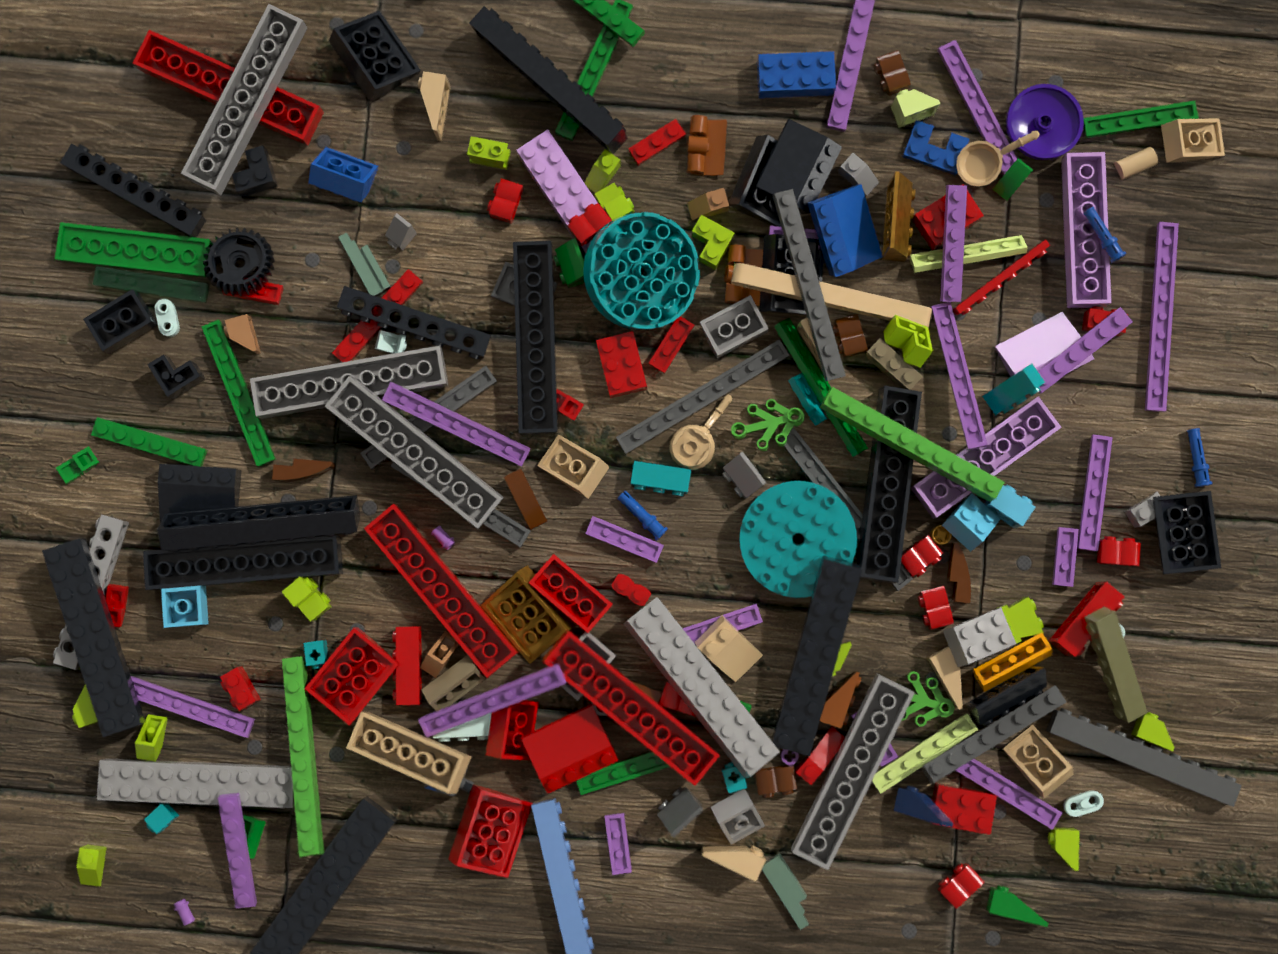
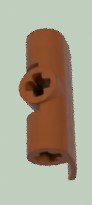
M703 115L691 116L690 136H688L687 143L688 174L702 176H721L724 174L726 119L708 120V117Z
M729 245L728 265H726L724 271V281L726 282L725 303L735 304L751 295L756 306H760V291L733 285L731 280L735 263L762 268L763 250L746 249L743 245Z

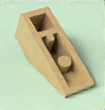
M945 647L927 657L950 700L953 702L955 709L960 710L962 708L960 667H957L950 647Z

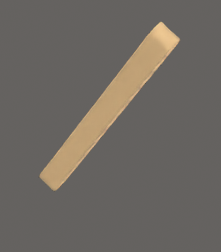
M743 263L734 264L731 284L802 301L796 276ZM819 281L827 307L891 321L894 315H898L929 328L932 308Z

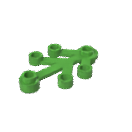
M769 399L766 401V409L769 412L777 411L784 415L775 417L758 408L756 404H750L747 407L748 415L751 417L757 416L765 421L746 426L741 422H737L731 427L732 436L736 439H743L748 433L767 429L762 438L757 441L758 450L766 451L769 447L768 442L778 426L786 424L782 432L776 435L775 438L778 446H784L787 443V437L792 428L803 423L805 418L804 412L799 408L787 409L778 404L776 400ZM770 403L775 404L773 408L768 407ZM755 408L756 412L752 413L750 412V409ZM796 415L798 416V419L793 420L792 416ZM742 430L743 433L738 435L736 434V431ZM782 437L785 440L783 442H779L778 439ZM764 442L766 446L760 447L759 444Z
M914 671L908 673L907 679L912 683L918 695H913L911 701L915 703L908 706L905 717L902 720H906L908 715L925 706L934 709L924 715L918 714L915 716L914 722L918 726H924L928 720L938 715L949 717L953 714L954 704L950 699L943 697L938 688V680L936 678L929 677L926 680V686L932 690L935 701L928 698L919 681V674ZM913 673L917 676L915 681L910 679V675ZM931 679L935 681V685L933 687L929 686V681ZM943 704L948 705L947 711L942 710ZM919 717L924 718V722L922 724H919L917 722V719Z

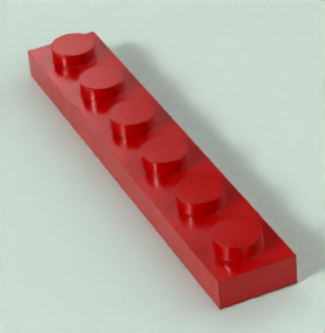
M1044 240L955 306L952 309L955 316L960 313L962 315L972 310V304L975 302L977 304L981 303L987 298L986 294L992 291L994 293L1001 288V282L1005 279L1010 281L1017 276V270L1020 268L1022 270L1026 269L1032 264L1031 260L1037 257L1039 259L1046 254L1047 251L1045 249L1050 246L1048 241Z
M408 269L382 298L403 305L423 284V281ZM375 307L372 311L373 316H380L383 309ZM370 320V323L360 321L332 353L341 362L352 361L382 328L377 326L378 322Z

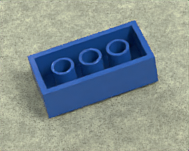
M834 51L758 54L759 98L834 95L836 90Z

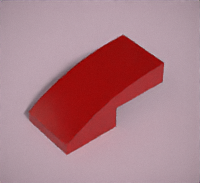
M557 389L558 412L575 421L584 404Z
M109 584L107 585L106 602L114 626L121 627L125 615L129 587Z

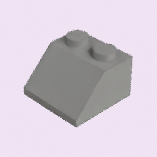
M743 452L723 467L724 472L722 475L728 482H733L736 486L734 490L740 498L744 497L747 499L766 483Z
M745 789L737 791L711 806L719 825L731 845L765 826Z

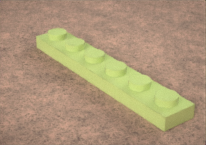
M1022 235L964 245L963 264L1027 253V245ZM943 249L912 254L910 262L914 273L942 268Z
M965 713L876 771L872 782L879 793H883L923 765L978 731L977 727L969 715Z

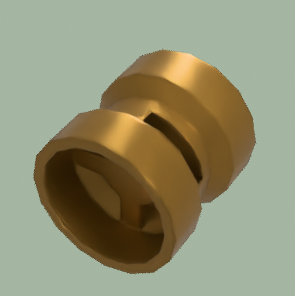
M942 525L931 529L929 534L937 545L948 543L952 536Z

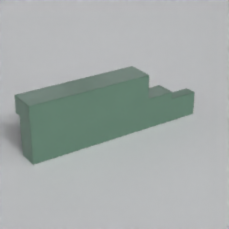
M347 232L339 236L344 249L369 294L379 296L388 291L391 286L369 246L365 245L359 249L354 240L351 241Z
M779 853L764 863L762 871L801 930L809 925L803 915L805 910L800 904L801 901L807 898V894Z

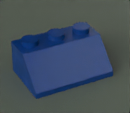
M325 147L311 163L308 183L315 185L317 188L331 191L334 194L345 196L353 201L362 202L369 193L378 166Z

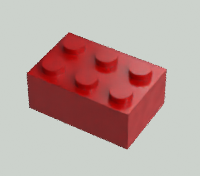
M968 190L965 230L979 222L984 216ZM946 195L916 213L912 219L932 251L943 244Z
M633 331L596 340L610 399L647 390Z
M525 699L492 712L486 748L487 756L499 759L530 760L521 737L535 731L539 702Z
M935 783L932 801L953 822V827L951 828L991 835L997 795Z

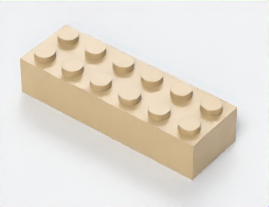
M362 711L346 747L449 794H457L471 756L375 714Z

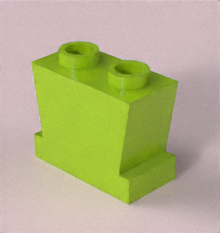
M471 136L467 155L470 157V163L507 170L511 151L507 149L508 143Z
M1024 597L1010 606L1002 605L996 608H1002L1016 644L1022 642V637L1043 633V622L1040 617L1037 618L1035 613L1036 605L1029 597Z

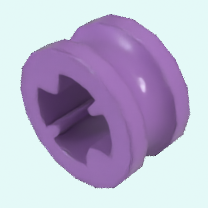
M783 749L780 755L781 760L787 765L795 764L798 761V753L792 751L791 753L795 754V757L791 758V761H787V758L784 759V754H788L789 750Z

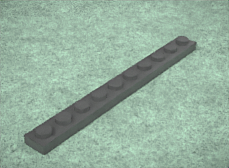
M793 189L773 194V199L825 382L846 376Z
M779 339L617 436L616 439L625 454L788 358L789 354Z
M792 428L787 437V443L783 447L812 483L829 489L845 503L853 517L857 541L859 542L862 513L795 428ZM782 437L778 439L779 442H783L785 440ZM902 564L900 567L899 583L892 584L896 591H899L913 580Z

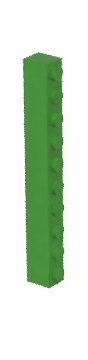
M834 387L828 391L820 406L822 410L989 502L997 498L1005 483Z
M302 656L282 659L299 857L324 854L310 694L305 690V687L309 684L306 660Z

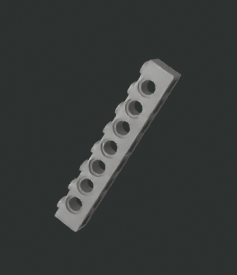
M101 515L95 525L97 529L95 536L91 538L89 543L91 547L90 554L95 568L99 571L98 578L104 596H106L107 585L110 583L129 525L127 521L107 515ZM109 531L111 534L110 540L106 541L104 536L105 533ZM101 550H104L105 556L101 560L98 554ZM65 625V628L61 630L59 635L60 643L54 651L53 658L55 659L53 663L79 670L80 666L75 651L71 652L69 650L71 638Z

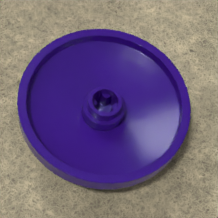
M1038 84L1023 90L1010 105L1006 117L1007 133L1012 143L1018 140V138L1032 133V131L1039 132L1038 139L1017 148L1024 155L1037 160H1052L1069 152L1078 142L1084 124L1082 109L1075 97L1062 87L1052 84Z

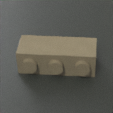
M880 338L864 355L900 388L911 390L923 377L911 365L904 362V359Z
M467 655L421 690L428 703L438 711L452 705L486 678Z

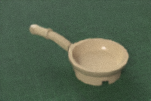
M1032 131V133L1018 138V140L1001 150L988 141L978 140L969 143L961 150L957 158L956 166L959 176L971 186L981 187L990 184L1001 172L1003 155L1038 139L1039 132Z
M731 395L723 397V400L715 408L716 410L707 420L705 426L686 425L679 428L673 434L670 441V454L678 466L684 469L697 470L706 466L711 461L714 455L715 443L708 429L723 414L728 404L731 403Z

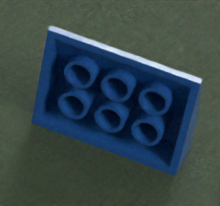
M862 184L808 202L830 276L837 277L849 273L883 257Z

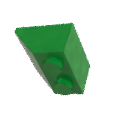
M574 238L556 248V255L553 256L556 267L560 266L562 273L559 274L562 284H567L568 289L585 283L583 273L584 261L577 240Z

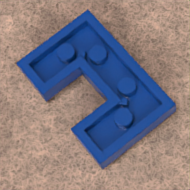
M916 120L903 157L957 175V158L961 150L968 145L969 138L951 133L946 149L928 144L934 126Z

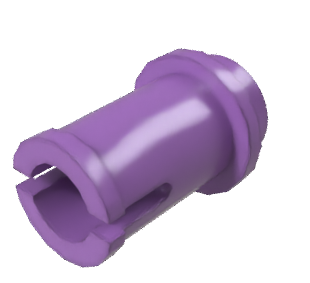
M441 526L436 527L431 532V535L442 545V549L449 550L455 544L454 538L450 537Z
M182 899L174 904V911L177 910L185 926L193 922L195 918L187 905L189 902Z

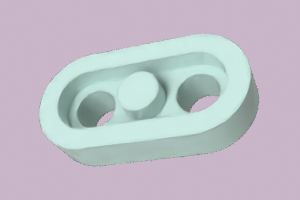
M161 299L155 304L159 331L167 337H173L177 335L180 329L176 308L170 300ZM166 305L167 309L162 311V306ZM170 323V324H171L170 329H167V330H166V328H165L166 324Z
M1090 790L1068 797L1064 802V810L1068 815L1078 817L1099 810L1103 806L1104 800L1099 792ZM1090 797H1094L1095 799L1094 803L1092 804L1089 803ZM1076 803V808L1072 810L1071 804Z

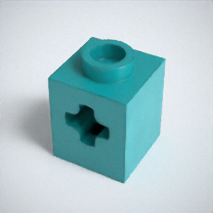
M327 640L304 643L306 666L312 665V669L321 668L329 659ZM313 653L321 654L319 657H313Z
M732 762L724 764L725 768L721 770L728 793L747 788L745 778ZM733 771L735 774H739L736 777V781H733L732 778L728 779Z
M161 803L144 821L151 832L158 834L163 832L180 815L169 803Z

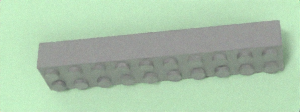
M268 4L181 172L187 180L220 196L222 195L307 30V26L302 19Z
M440 346L250 378L256 417L264 419L326 408L325 405L349 376H353L379 398L384 397L390 382L412 392L448 387L443 349Z
M349 376L325 405L327 409L476 528L481 527L504 498L353 376Z
M658 597L624 623V626L744 778L751 777L780 752Z
M876 673L791 847L792 853L826 870L829 869L914 695L912 690Z
M111 758L99 761L97 800L219 805V795L239 793L241 806L295 807L291 766L158 760L154 762Z

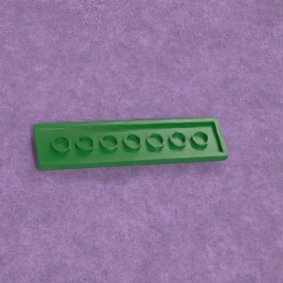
M60 222L55 260L206 278L203 254H208L206 247L211 248V240Z

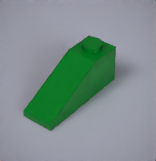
M997 885V888H990L986 910L989 913L1048 927V923L1010 892L1008 887Z

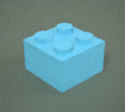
M1003 485L997 498L990 502L986 501L985 505L1011 527H1022L1035 509V506L1032 505V501L1029 498L1017 495L1015 493L1016 490L1011 486Z
M971 493L956 507L942 526L971 552L986 539L1000 521V518Z
M206 586L161 589L164 628L208 624Z

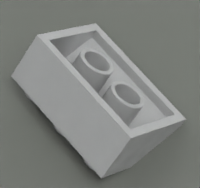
M751 295L700 322L708 344L717 359L766 334L769 329Z

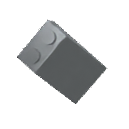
M686 786L683 789L679 787L673 792V798L669 802L665 800L658 807L657 815L673 837L703 811L701 802Z

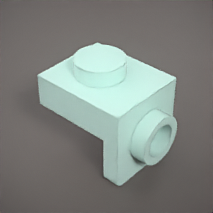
M379 330L375 349L391 354L404 352L407 341H405L406 336Z

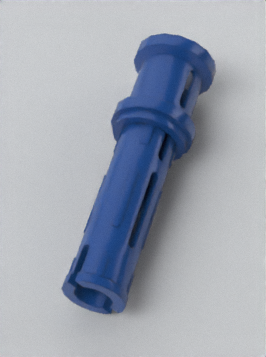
M1094 206L1086 210L1083 214L1101 240V247L1110 256V262L1114 263L1124 257L1127 253L1120 248L1117 243L1118 239L1115 236L1112 237Z
M1200 428L1187 430L1194 464L1191 469L1196 479V484L1194 485L1195 487L1212 485L1213 483L1210 481L1208 473L1210 467L1206 464Z
M626 490L617 498L640 520L643 528L647 529L655 537L656 541L668 530L667 527H663L656 520L657 517L655 515H650Z

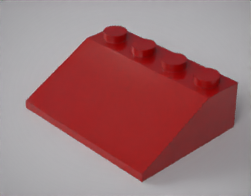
M354 627L305 687V690L350 726L398 667L399 663L358 627Z
M592 704L521 737L547 794L619 761L615 749Z
M473 784L448 860L458 867L508 878L533 803Z

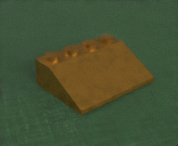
M895 171L887 186L882 260L905 262L908 256H911V245L908 244L909 238H912L913 233L910 219H913L914 208H911V201L915 199V189H912L913 183L898 171Z
M527 565L517 571L481 606L529 664H531L556 643L567 629L570 631L576 624L528 584L535 574Z

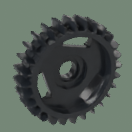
M237 227L235 232L228 229V234L221 232V238L215 236V243L210 241L211 248L206 247L208 254H203L205 258L203 261L204 272L207 274L211 284L214 287L216 286L219 291L223 290L226 295L229 291L232 296H235V293L238 292L242 297L244 291L250 295L251 289L257 292V286L263 288V281L268 283L266 276H272L270 270H274V253L271 250L270 244L267 243L264 237L261 238L259 232L255 234L252 229L247 232L245 227L242 232ZM237 243H249L254 245V248L242 246ZM218 258H221L223 273L221 274L216 272ZM238 260L245 261V265L243 267H235V263ZM258 268V271L253 276L243 280L250 273H252L255 269Z

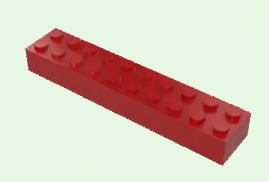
M151 30L148 31L133 61V64L139 71L215 105L218 103L235 70L232 66ZM277 87L258 124L308 146L324 112L319 105Z
M392 504L364 528L487 678L519 653L396 504Z
M568 629L542 659L549 667L558 664L565 680L694 786L719 758L720 755L717 751Z

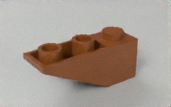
M854 671L825 700L820 722L841 729L843 725L846 726L849 719V714H847L848 708L853 706L855 700L853 695L854 689H858L861 682L859 672Z

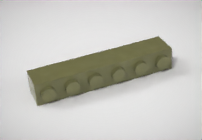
M1103 607L1085 617L1086 629L1091 635L1093 641L1091 644L1097 653V663L1102 669V678L1108 687V696L1113 702L1114 714L1117 718L1130 723L1148 712L1116 612Z

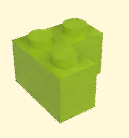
M615 183L594 193L596 201L611 220L634 213L632 201L630 198H625L622 188L620 186L617 187Z
M703 215L698 219L691 235L706 244L699 257V262L716 270L734 238V232Z
M894 315L883 331L885 343L891 347L902 349L904 362L909 365L921 368L933 352L927 326Z
M299 577L284 589L282 593L294 607H299L310 622H314L332 607L329 604L331 600L325 593L321 594L318 591L317 587L319 586L312 578Z

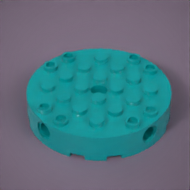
M650 212L628 214L609 222L597 232L590 242L585 255L583 271L586 290L596 309L605 318L618 326L637 330L662 327L679 318L692 303L700 279V270H698L697 262L698 255L690 237L671 219ZM641 267L644 269V275H641Z
M790 481L767 489L750 505L741 525L740 549L748 570L761 585L772 592L787 597L802 598L812 596L823 555L852 563L856 553L857 533L849 509L832 491L812 482ZM800 533L803 535L804 540L801 544L793 542L794 534Z

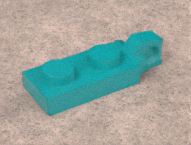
M801 373L789 379L788 382L792 390L796 393L813 424L816 426L825 421L827 418L820 408L821 403L817 400L804 375Z

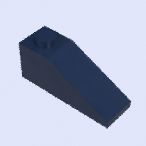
M907 786V789L898 788L894 811L941 826L953 827V822L926 794L918 792L919 788Z

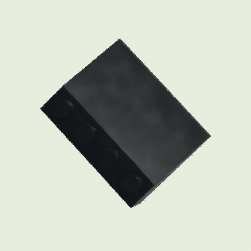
M380 10L334 28L329 38V43L369 101L386 95L421 71Z
M787 119L755 187L772 198L775 193L793 189L799 213L810 214L808 202L818 198L842 146L806 126Z
M769 135L756 136L730 198L729 206L772 226L781 227L774 199L755 187L777 140Z
M764 235L762 268L795 276L784 235ZM807 238L818 280L822 282L824 256L819 240ZM760 291L759 312L806 315L803 301Z
M159 464L158 498L160 523L165 513L238 507L242 471L234 468Z
M1211 491L1153 497L1162 573L1172 574L1221 568Z
M1032 666L964 704L975 724L983 725V727L993 722L992 718L998 715L1002 717L1010 712L1009 709L1015 705L1019 707L1027 702L1026 699L1030 696L1034 698L1042 694V689L1047 687L1046 670L1044 667Z

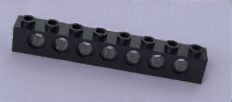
M71 143L60 162L63 166L184 234L197 238L207 221L202 216L203 213L194 207L192 210L187 208V204L182 200L176 198L174 201L169 198L171 195L164 190L156 191L151 183L145 180L142 183L137 180L138 176L129 171L126 174L121 171L122 168L113 162L108 164L101 155L95 153L93 156L89 153L90 150L79 144L77 147ZM89 159L88 165L83 166L84 161ZM105 168V173L99 176L100 170ZM121 177V182L115 185L116 179ZM138 186L137 192L131 194L132 188ZM154 195V200L148 203V198ZM170 204V209L164 212V207ZM187 213L186 219L180 221V216Z
M347 286L343 287L337 308L341 310L340 314L351 317L354 314L360 316L359 320L370 323V320L378 322L377 326L388 329L392 327L399 334L407 335V333H410L417 340L425 341V339L433 341L432 344L443 348V345L451 347L450 350L461 354L464 351L469 353V357L477 360L480 357H485L491 339L490 334ZM357 301L364 302L362 310L354 309V304ZM375 307L383 309L382 314L378 317L372 314ZM394 313L401 315V320L397 323L391 321V315ZM412 319H417L419 321L418 328L411 329L409 322ZM435 325L438 328L435 335L427 333L429 326ZM453 331L456 334L455 340L447 341L445 339L446 333ZM465 338H472L474 345L472 347H465L463 344Z

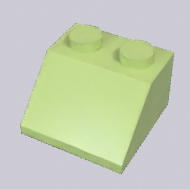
M906 89L897 93L891 109L900 128L914 123L916 120L919 121L933 116L940 102L915 89L911 91Z

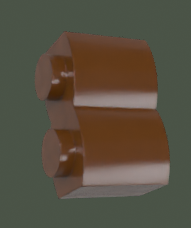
M899 50L876 58L874 69L876 74H880L882 78L880 85L883 92L886 91L887 95L890 96L902 90L910 89L911 82Z
M858 314L835 319V325H832L834 336H838L840 343H837L839 353L843 354L844 358L866 353L868 348Z
M793 765L762 768L755 772L758 795H762L763 798L773 797L776 792H782V795L792 794L793 790L797 789Z

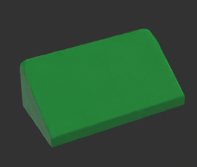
M243 814L249 857L254 859L266 822Z

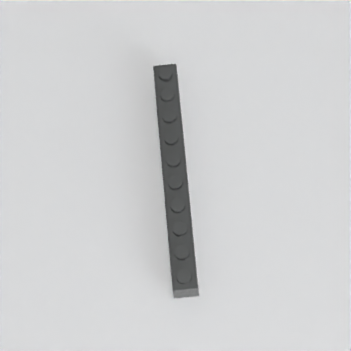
M1061 708L1060 711L1053 710L1046 732L1234 807L1242 787L1241 784L1236 783V778L1225 775L1224 778L1218 776V771L1208 767L1206 770L1199 768V763L1188 760L1186 763L1177 754L1171 752L1169 755L1162 753V748L1154 745L1151 748L1144 745L1145 741L1133 738V741L1127 739V734L1115 730V733L1108 731L1109 727L1097 723L1096 726L1090 724V719L1080 715L1078 718L1071 716L1072 712Z

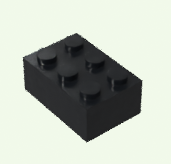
M133 289L83 319L101 350L109 355L158 326L140 293Z

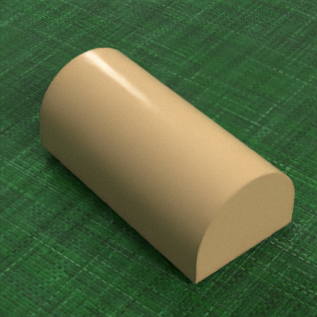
M1148 147L1115 162L1114 166L1121 180H1124L1158 164V157L1154 149Z

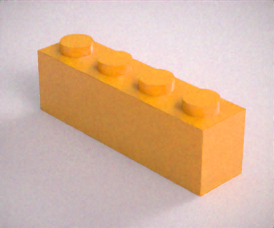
M1040 633L973 669L974 677L985 692L1052 656V647L1043 633Z

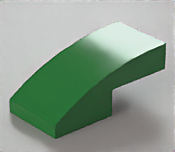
M1018 158L992 190L1008 201L1033 169Z
M88 446L74 454L70 460L59 465L56 469L66 485L95 467L99 461Z

